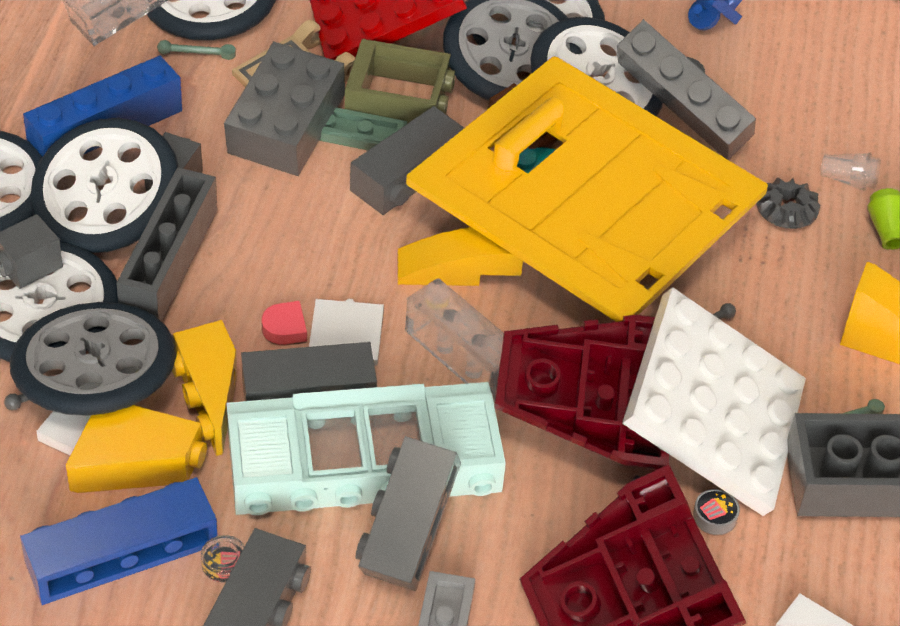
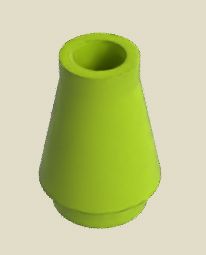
M892 188L881 189L870 196L867 210L880 236L882 247L887 250L899 249L900 191Z

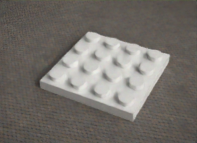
M672 287L662 295L622 424L764 516L775 508L788 454L787 438L794 414L798 413L806 378Z

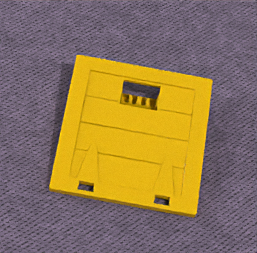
M556 56L551 57L406 176L407 186L615 322L622 321L623 316L639 315L765 196L768 188L766 182ZM545 132L564 142L529 173L517 167L519 154ZM721 205L732 210L723 219L714 213ZM650 274L659 280L647 290L639 282Z

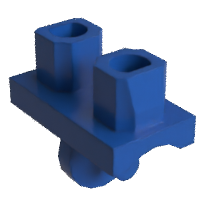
M696 0L689 9V22L699 30H709L717 24L721 13L736 25L742 16L735 9L742 0Z

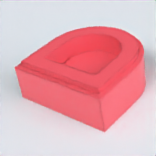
M300 301L275 304L264 311L261 319L262 333L268 341L279 345L307 342V329Z

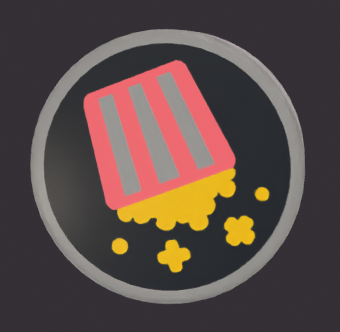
M718 489L707 490L697 497L693 518L697 526L704 532L722 535L730 532L736 526L740 507L737 500L729 493Z

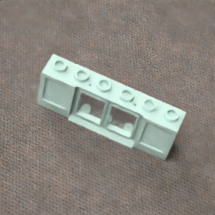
M489 382L424 387V384L298 393L293 394L291 398L226 403L236 515H263L268 512L289 510L309 511L313 508L336 506L349 508L359 504L373 503L377 492L380 489L386 490L391 474L387 473L389 457L394 447L401 448L405 436L457 452L461 465L449 497L463 495L485 496L491 493L502 492L506 462Z

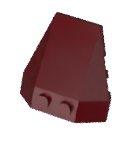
M636 314L623 316L622 321L599 324L596 319L584 321L583 326L559 329L557 324L504 331L494 408L622 465L656 470L668 465L670 457L668 453L622 424L655 317Z
M669 464L627 483L617 492L618 497L599 514L594 512L584 521L586 525L566 543L561 541L519 579L539 626H742L746 624V620L727 581L723 579L692 516L688 502Z

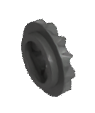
M777 177L773 184L767 183L766 195L757 202L760 214L767 221L776 226L789 229L802 228L813 223L819 214L821 206L818 203V193L810 191L808 183L796 184L794 178L789 182H784ZM791 198L796 200V203L791 201L781 206L783 199L786 201Z

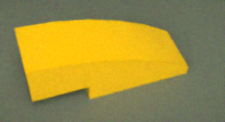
M472 227L443 232L420 239L398 248L397 252L398 285L479 286L480 275L521 276L523 261Z

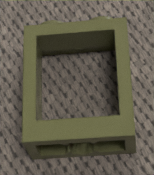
M362 39L345 87V109L407 121V124L433 106L446 114L449 96H446L445 93L453 92L456 77L455 70H450L449 66L451 54ZM373 76L434 86L430 100L369 89Z

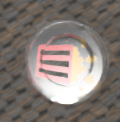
M229 535L216 536L207 541L201 550V566L204 574L213 581L226 583L245 547L244 543L238 538Z

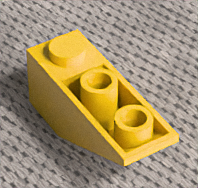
M218 320L173 333L177 355L172 369L173 375L175 377L181 376L184 381L182 392L187 407L189 409L195 408L199 415L196 416V422L201 423L202 441H210L216 456L223 455L228 429L226 403L233 402L237 381L236 349L223 321Z

